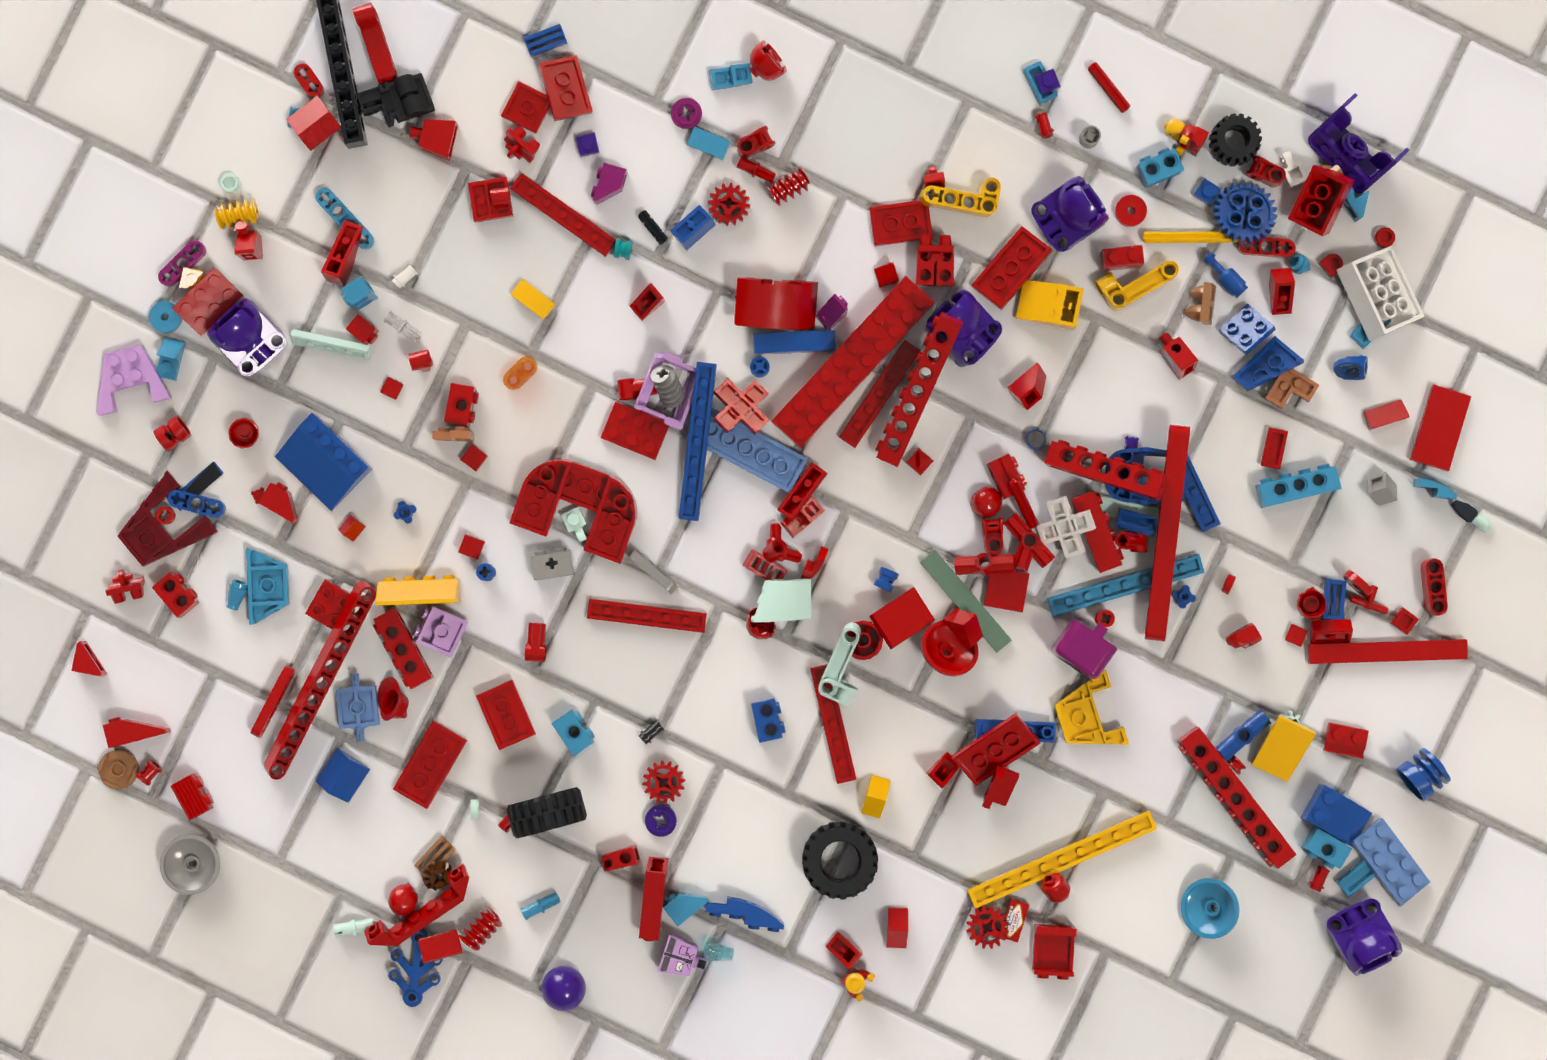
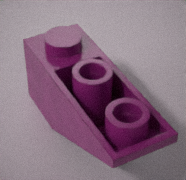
M834 294L818 311L816 318L827 331H830L847 316L848 303L841 295L838 297Z

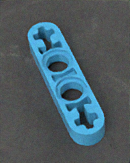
M321 188L317 191L316 201L340 227H342L345 220L355 221L358 225L363 226L332 191L327 188ZM323 193L325 195L329 194L328 198L333 203L331 206L325 200L321 202V195ZM336 207H342L344 212L342 216L335 217L333 210ZM363 226L362 235L364 237L369 236V243L367 245L365 243L361 244L362 239H360L359 247L367 250L372 248L375 241L373 235Z

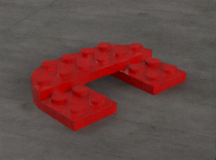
M567 459L549 460L533 469L522 484L509 523L546 537L560 499L596 512L584 551L621 564L637 520V504L629 487L613 475Z

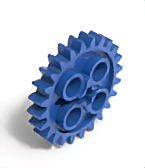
M1241 181L1237 187L1232 183L1230 189L1225 187L1224 191L1218 195L1219 199L1217 198L1214 202L1216 206H1214L1212 211L1216 213L1213 219H1218L1215 226L1222 227L1219 231L1220 233L1227 232L1225 238L1231 235L1232 242L1239 239L1240 244H1242L1246 240L1248 245H1250L1253 239L1258 243L1260 237L1265 239L1267 234H1270L1272 231L1271 227H1274L1276 224L1273 220H1276L1278 215L1274 214L1277 207H1272L1275 200L1268 199L1271 195L1270 193L1263 194L1265 188L1259 191L1257 189L1258 184L1251 187L1250 182H1248L1244 186ZM1232 200L1239 201L1240 205L1234 204ZM1252 203H1257L1260 208H1255ZM1230 218H1235L1238 223H1233ZM1250 221H1255L1258 226L1251 225Z

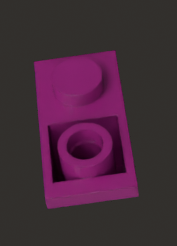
M604 163L603 167H599L596 176L599 179L598 184L593 186L591 192L594 204L598 205L623 191L628 174L627 169Z

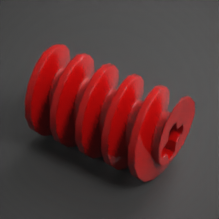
M798 167V173L794 170L791 171L792 178L785 174V181L778 178V185L771 182V189L766 186L771 198L778 206H781L780 199L786 203L788 202V195L794 199L795 191L799 195H801V188L808 191V184L810 182L801 167Z
M485 906L488 913L480 912L482 919L474 918L477 923L476 925L469 923L471 931L463 930L466 934L465 937L460 934L458 935L463 943L476 951L480 950L479 944L484 945L486 943L485 938H491L490 932H497L495 926H502L499 916L488 906Z

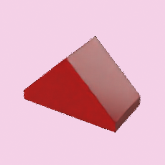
M650 283L629 307L643 321L665 302V299L653 284Z
M955 608L942 620L969 649L983 637L977 615Z
M87 641L78 642L71 671L94 676L107 675L106 670Z
M946 752L926 774L943 789L959 769V766L952 759V755Z
M888 907L886 947L906 948L908 908Z
M837 932L826 945V948L849 970L863 955L862 950L840 932Z

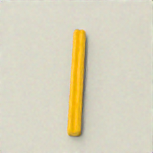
M1219 231L1143 233L1144 243H1238L1239 239L1232 242L1231 235L1225 238L1227 233L1225 231L1222 233Z

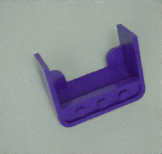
M1354 93L1310 134L1308 143L1327 165L1334 167L1337 164L1345 176L1355 180L1352 186L1355 193H1363L1397 164L1409 149L1406 148L1394 159L1384 151L1376 153L1373 157L1368 152V156L1362 161H1355L1352 157L1348 158V155L1343 153L1344 149L1340 147V139L1344 134L1350 133L1346 128L1352 122V116L1345 107L1358 96Z

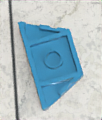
M247 548L249 625H254L290 604L288 565Z

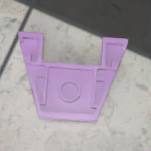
M143 345L104 354L97 415L103 416L117 412L114 392L149 384L152 402L157 403L172 399L170 392L164 386L163 379L159 377L155 365Z

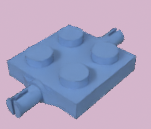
M359 673L350 674L352 686L336 690L339 729L356 730L357 741H365L364 729L369 726L380 725L377 686L360 685Z

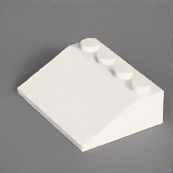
M1392 246L1362 257L1336 270L1369 341L1425 317ZM1390 319L1391 322L1385 327L1383 323Z

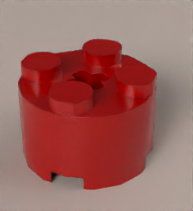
M864 620L854 622L861 628L860 637H862V634L866 635L868 643L860 646V641H858L852 657L859 660L871 659L881 650L883 637L872 622ZM853 631L846 632L849 637L856 636Z

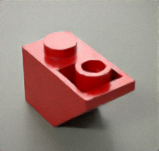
M1036 363L1007 388L1013 398L1024 409L1029 410L1042 399L1047 376L1039 363Z

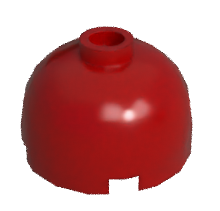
M764 40L750 54V64L752 66L750 71L756 78L759 76L763 80L772 81L786 73L787 69L786 66L782 67L780 65L782 59L769 43L765 46Z

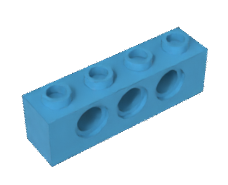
M1329 464L1317 466L1318 470L1311 472L1310 468L1298 471L1299 475L1291 476V473L1279 475V480L1272 481V477L1260 480L1261 484L1255 485L1260 508L1342 489L1336 466L1330 467ZM1315 475L1319 476L1321 479V483L1319 486H1316L1313 483V477ZM1295 480H1299L1302 484V488L1299 491L1294 488ZM1277 484L1283 489L1281 495H1277L1274 491Z

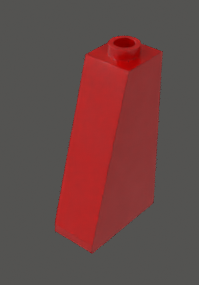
M650 856L645 874L639 938L648 942L659 940L669 859Z

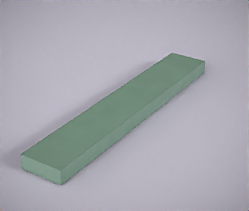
M936 550L920 562L960 610L977 615L983 638L996 653L1012 641Z

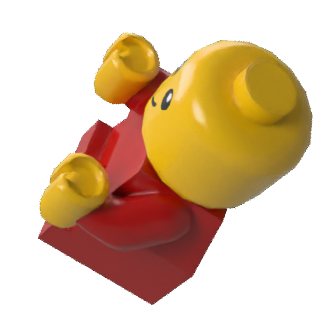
M1173 118L1170 122L1167 121L1164 126L1166 128L1165 135L1173 140H1178L1177 142L1180 143V146L1176 148L1177 154L1182 156L1185 149H1188L1196 157L1209 132L1200 127L1185 125V123L1176 118Z
M853 966L851 970H847L841 980V984L846 986V990L851 997L861 1002V998L864 996L860 992L865 988L866 978L868 981L873 982L875 975L865 969L859 970Z

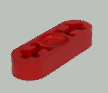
M1260 237L1257 246L1250 247L1248 250H1245V247L1240 242L1237 243V249L1241 254L1288 258L1294 254L1296 249L1295 243L1292 240L1265 237V239H1262ZM1252 239L1250 245H1255L1256 242ZM1262 242H1269L1271 244L1270 252H1264L1261 249ZM1285 244L1291 249L1287 253H1284L1283 249L1276 250L1277 253H1274L1276 247H1283Z

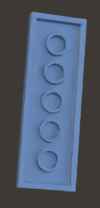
M712 408L707 450L790 493L808 458L759 432L754 435L740 422L726 433L713 420L720 411Z

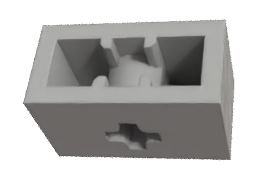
M566 548L554 549L555 553L547 554V551L535 552V556L531 557L534 580L575 575L572 552L567 551ZM552 558L558 563V565H554V569L547 564L551 562Z

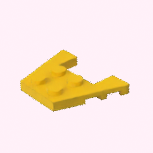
M1103 670L1097 679L1088 680L1054 705L1066 743L1129 744L1124 727L1107 732L1103 731L1094 703L1093 692L1111 687L1106 670Z

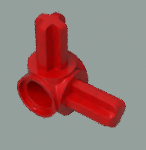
M772 523L770 525V538L766 541V547L762 551L764 559L772 563L784 560L799 563L802 554L787 547L786 543L781 539L782 527L779 523Z

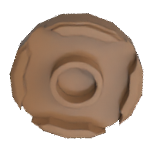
M119 749L103 756L99 762L98 772L106 786L113 789H122L135 782L137 779L136 774L139 772V764L133 754Z

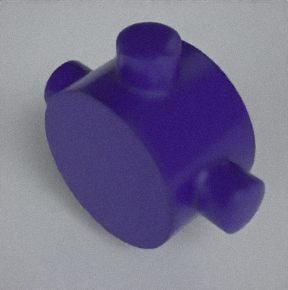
M1137 436L1135 438L1125 437V449L1138 448L1139 438Z

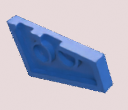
M1274 336L1233 376V379L1248 392L1303 364L1304 359Z

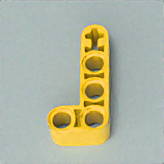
M994 177L988 178L980 185L979 194L938 186H927L920 192L919 200L923 205L988 217L997 210L1001 184ZM987 183L994 186V192H989L986 189ZM928 192H931L930 195L933 196L931 200L926 195ZM945 195L952 197V204L945 202ZM964 199H969L972 202L971 208H967L964 205ZM984 202L990 204V212L983 209Z

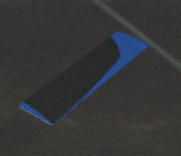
M212 462L182 488L181 491L199 495L224 472L215 462ZM179 493L177 496H173V500L176 501L175 504L185 502V507L187 506L189 495H187V499L180 498Z

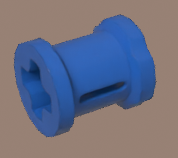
M483 563L477 567L476 575L482 581H491L496 576V570L491 564ZM485 567L491 570V574H488L487 578L485 575H482Z

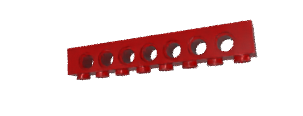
M941 312L939 317L935 315L930 326L934 328L933 332L925 337L922 344L926 346L924 352L919 351L915 363L918 365L915 371L911 369L907 381L910 383L907 388L903 387L899 398L902 399L900 405L894 406L891 416L894 418L892 423L887 422L883 433L886 436L883 441L879 440L875 451H878L876 458L896 467L899 466L962 327V320L944 312ZM940 331L945 332L947 338L940 340L936 333ZM934 349L938 351L939 356L933 358L929 355L928 351ZM926 367L930 369L931 374L923 375L920 369ZM919 385L922 387L923 392L916 393L912 387ZM906 403H912L915 409L909 411L905 408L904 405ZM904 421L907 427L900 428L897 422ZM895 438L899 444L896 446L891 445L889 439Z
M1194 727L1177 740L1180 744L1178 746L1179 750L1184 756L1188 755L1191 758L1190 764L1197 772L1201 771L1204 775L1202 779L1209 788H1214L1217 792L1214 794L1221 804L1225 803L1229 808L1226 810L1232 819L1237 818L1241 824L1239 828L1245 835H1250L1253 839L1251 844L1257 851L1261 850L1265 855L1263 859L1269 867L1273 866L1279 869L1297 855L1200 727ZM1200 745L1203 748V753L1197 757L1194 749ZM1213 761L1215 769L1212 772H1208L1206 766L1209 762ZM1225 777L1227 785L1224 788H1220L1219 780ZM1237 793L1239 795V801L1236 804H1233L1231 802V796ZM1250 809L1252 815L1249 819L1245 820L1243 812ZM1262 825L1264 831L1261 835L1257 836L1255 829L1257 826ZM1274 841L1276 848L1273 851H1268V843Z

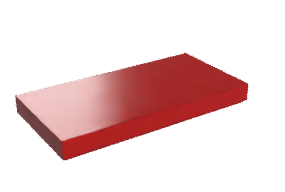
M1021 226L971 284V287L1002 311L1051 254L1052 249Z
M1432 385L1411 453V461L1447 472L1450 470L1472 396Z
M1015 713L952 755V759L977 786L991 777L998 765L1002 767L1008 766L1041 743L1022 718Z
M433 720L393 790L428 809L468 740Z

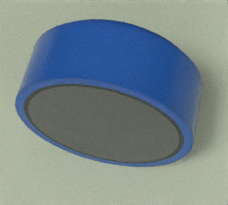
M1032 430L1026 436V444L1031 449H1040L1046 443V436L1041 430Z

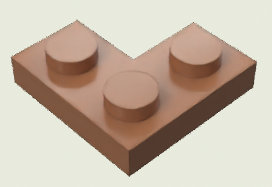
M1291 369L1276 378L1264 399L1280 409L1284 407L1291 393L1306 402H1310L1319 384L1298 371Z
M455 427V430L438 428V431L432 432V439L438 441L474 442L475 434L470 429H467V427Z

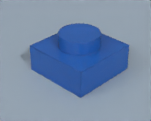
M1205 178L1193 196L1210 206L1221 188Z

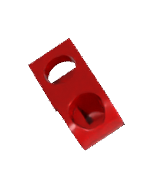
M637 845L600 855L604 871L632 866L641 862Z

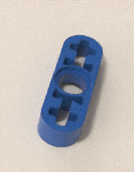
M173 490L168 495V503L175 508L214 518L223 516L226 511L225 504L220 500L181 490ZM179 493L180 498L187 499V495H189L187 507H185V502L175 504L176 501L173 500V496H177ZM195 498H199L202 501L201 508L197 510L191 505ZM218 503V507L221 510L216 512V514H214V510L206 508L207 505L215 506Z

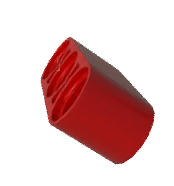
M1426 559L1420 567L1424 607L1429 615L1440 616L1445 614L1448 609L1444 566L1439 559ZM1431 562L1436 567L1433 573L1428 569V565ZM1435 582L1438 586V589L1435 593L1432 592L1430 588L1431 583ZM1434 602H1438L1440 605L1438 612L1433 610Z

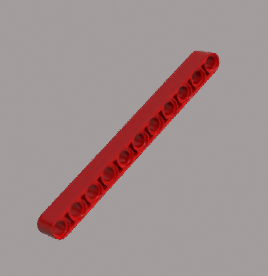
M1169 426L1164 475L1167 481L1160 501L1145 629L1146 640L1165 642L1190 437V427Z
M359 581L354 585L264 761V769L274 780H279L285 776L376 598V591L366 581ZM368 589V592L361 596L362 592ZM359 607L357 612L352 613L354 608ZM350 624V627L343 631L344 627ZM341 642L338 648H334L337 643ZM332 660L331 664L325 666L327 661ZM323 677L320 683H316L319 678ZM314 695L313 699L307 701L309 696ZM301 713H305L302 718H298ZM296 730L295 734L289 736L292 731ZM287 748L284 753H280L282 749ZM279 765L277 769L272 770L274 766Z

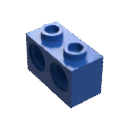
M774 698L751 703L759 743L783 738L782 733H786L784 722H779L778 714L781 713L780 703L775 702ZM770 705L773 709L772 714L769 716L763 715L761 713L762 706ZM773 724L776 726L777 731L774 735H768L765 732L767 725Z

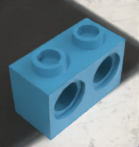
M1169 148L1163 149L1158 152V156L1153 158L1151 156L1142 158L1136 167L1145 189L1177 176L1185 170L1175 148L1169 150ZM1164 159H1170L1173 162V167H1167L1164 164ZM1146 167H1153L1155 174L1149 175L1146 172Z
M362 276L341 288L344 293L341 296L345 303L351 308H356L358 311L378 299L369 282Z

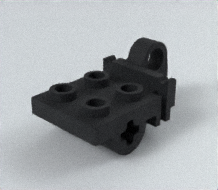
M422 73L416 75L406 74L396 78L394 82H385L384 89L379 84L378 87L356 93L363 115L370 116L382 110L388 127L394 126L395 118L400 123L435 111Z

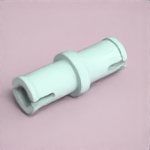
M374 918L359 921L353 919L351 922L333 924L334 936L357 935L359 932H364L370 925L375 924L373 922Z

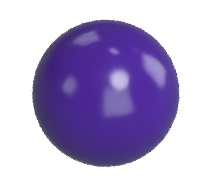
M558 966L545 975L541 985V993L546 1004L554 1010L569 1011L576 1008L584 999L586 984L581 973L573 967Z

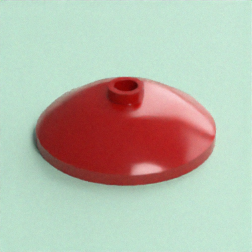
M942 621L929 626L921 640V650L926 662L940 674L952 677L961 676L969 672L977 662L979 654L977 643L969 649Z

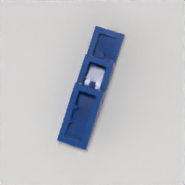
M835 331L753 334L754 354L835 351Z

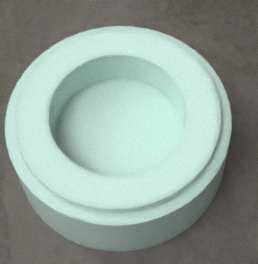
M233 173L224 174L219 181L221 189L229 194L237 192L241 185L239 178Z
M472 799L471 819H478L479 800Z

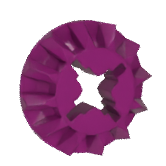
M682 98L676 101L671 109V118L674 124L682 129H692L698 125L702 118V109L699 103L691 98ZM684 106L688 112H693L689 115V121L685 116H681L684 113Z

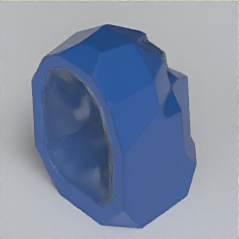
M1362 355L1347 356L1337 360L1334 363L1333 370L1338 377L1344 380H1363L1367 375L1368 358Z

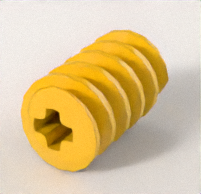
M252 199L251 205H249L247 200H244V206H241L239 201H237L235 208L231 203H229L228 209L225 208L224 204H221L220 210L215 206L217 224L222 230L226 228V225L228 228H233L234 224L238 221H245L247 224L250 221L252 224H256L257 219H259V211L255 199Z

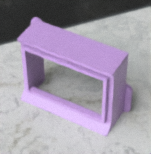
M664 352L663 354L655 353L634 409L662 419L666 425L681 430L692 404L696 368L683 363L681 357L670 352ZM663 362L688 372L683 386L685 398L680 405L675 407L671 418L646 408L654 386L651 372L656 367L662 365Z

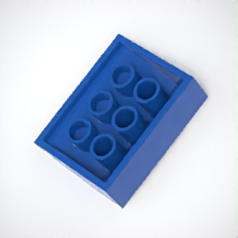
M311 413L298 426L275 456L330 511H333L373 469L314 413Z

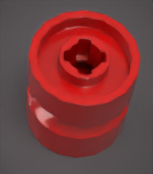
M177 415L168 420L166 426L161 425L153 431L156 439L167 452L177 447L179 441L184 442L192 436L186 424ZM169 430H170V432L172 433V435L174 436L173 439H172V437L170 436V434L168 433Z

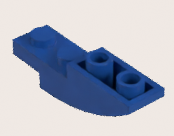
M975 719V739L1004 720ZM1024 721L1039 738L1040 742L1055 743L1056 723Z
M727 896L726 904L706 903L705 912H709L710 916L721 917V914H727L732 919H741V916H744V925H748L749 929L759 930L760 927H767V930L772 932H779V929H784V922L776 915L753 902Z

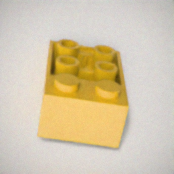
M1027 280L1021 288L1015 318L1074 330L1077 325L1084 289L1063 284Z

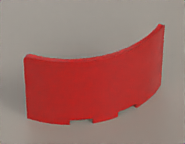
M737 278L735 325L791 330L815 328L818 282L782 280L772 283V279Z

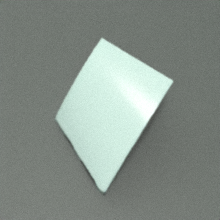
M811 579L765 580L762 593L757 601L759 605L755 615L751 617V622L810 619Z

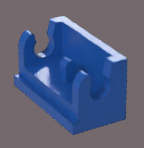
M698 205L670 231L687 251L716 224L712 217Z

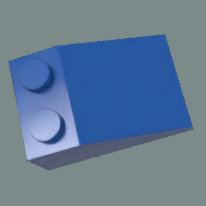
M1319 783L1300 818L1347 845L1354 847L1351 841L1361 834L1372 812L1328 786Z

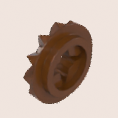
M441 860L430 863L423 871V883L428 889L431 888L435 891L439 888L444 889V886L450 884L447 874L453 870L452 866L448 862ZM433 873L441 874L443 878L436 879Z

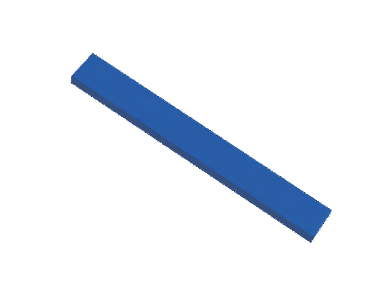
M697 362L679 519L699 521L717 364Z

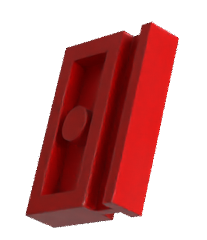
M1328 722L1323 751L1364 759L1363 755L1369 731Z

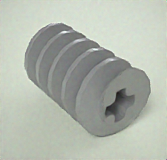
M660 365L653 369L651 379L663 406L674 408L680 405L685 398V393L674 368L669 365Z

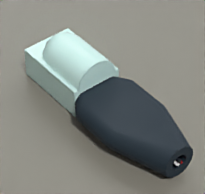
M1454 500L1451 504L1459 517L1466 522H1470L1484 533H1487L1493 522L1478 513L1477 509L1470 504Z

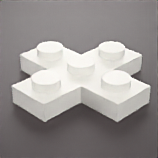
M1067 496L1046 502L1053 521L1036 526L1041 541L1047 544L1060 540L1065 558L1085 553L1086 550L1080 534L1096 529L1090 509L1073 514Z

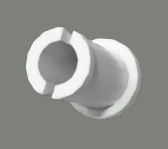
M409 264L400 274L394 275L395 278L392 281L399 289L405 288V284L418 273Z

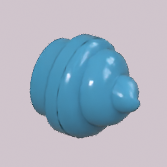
M1295 255L1291 259L1289 267L1293 273L1302 274L1310 271V264L1306 256Z

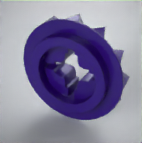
M1346 133L1342 136L1340 147L1344 149L1343 153H1346L1348 158L1352 157L1355 161H1362L1368 156V147L1362 138L1352 133Z
M656 805L646 814V828L655 836H667L676 827L677 818L675 812L669 806ZM665 813L664 820L669 825L661 824V826L656 828L658 821L653 816L661 817Z

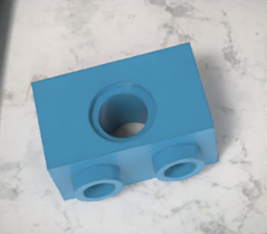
M572 709L551 724L571 754L575 756L593 744L595 736L589 727L585 728L582 724L584 719L578 711L574 712ZM572 726L579 728L580 734L578 737L570 735L569 731Z
M1314 826L1302 845V848L1307 850L1305 854L1314 859L1318 856L1324 860L1322 864L1331 869L1334 867L1341 869L1352 850L1351 847ZM1328 844L1330 851L1324 855L1322 847Z

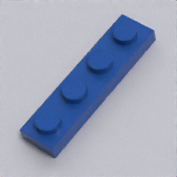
M1187 454L1184 496L1201 531L1205 532L1221 523Z

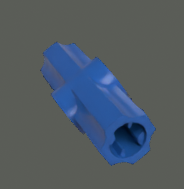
M1258 710L1215 747L1225 761H1228L1270 725V719L1265 713ZM1242 730H1245L1247 733V738L1244 741L1239 739V733Z

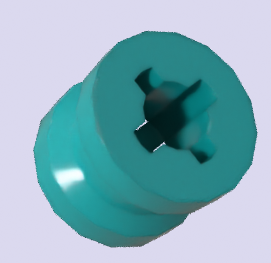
M617 238L614 258L624 257L625 260H630L633 241L628 240L624 242Z

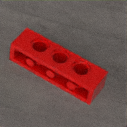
M393 608L373 619L375 622L373 627L378 635H382L384 639L382 644L387 652H391L394 658L392 663L403 674L401 679L406 687L409 686L410 689H414L434 678L397 608ZM392 626L397 629V635L394 638L388 634V630ZM400 644H404L407 648L404 655L398 653L397 648ZM410 661L416 664V670L413 673L407 670V664Z

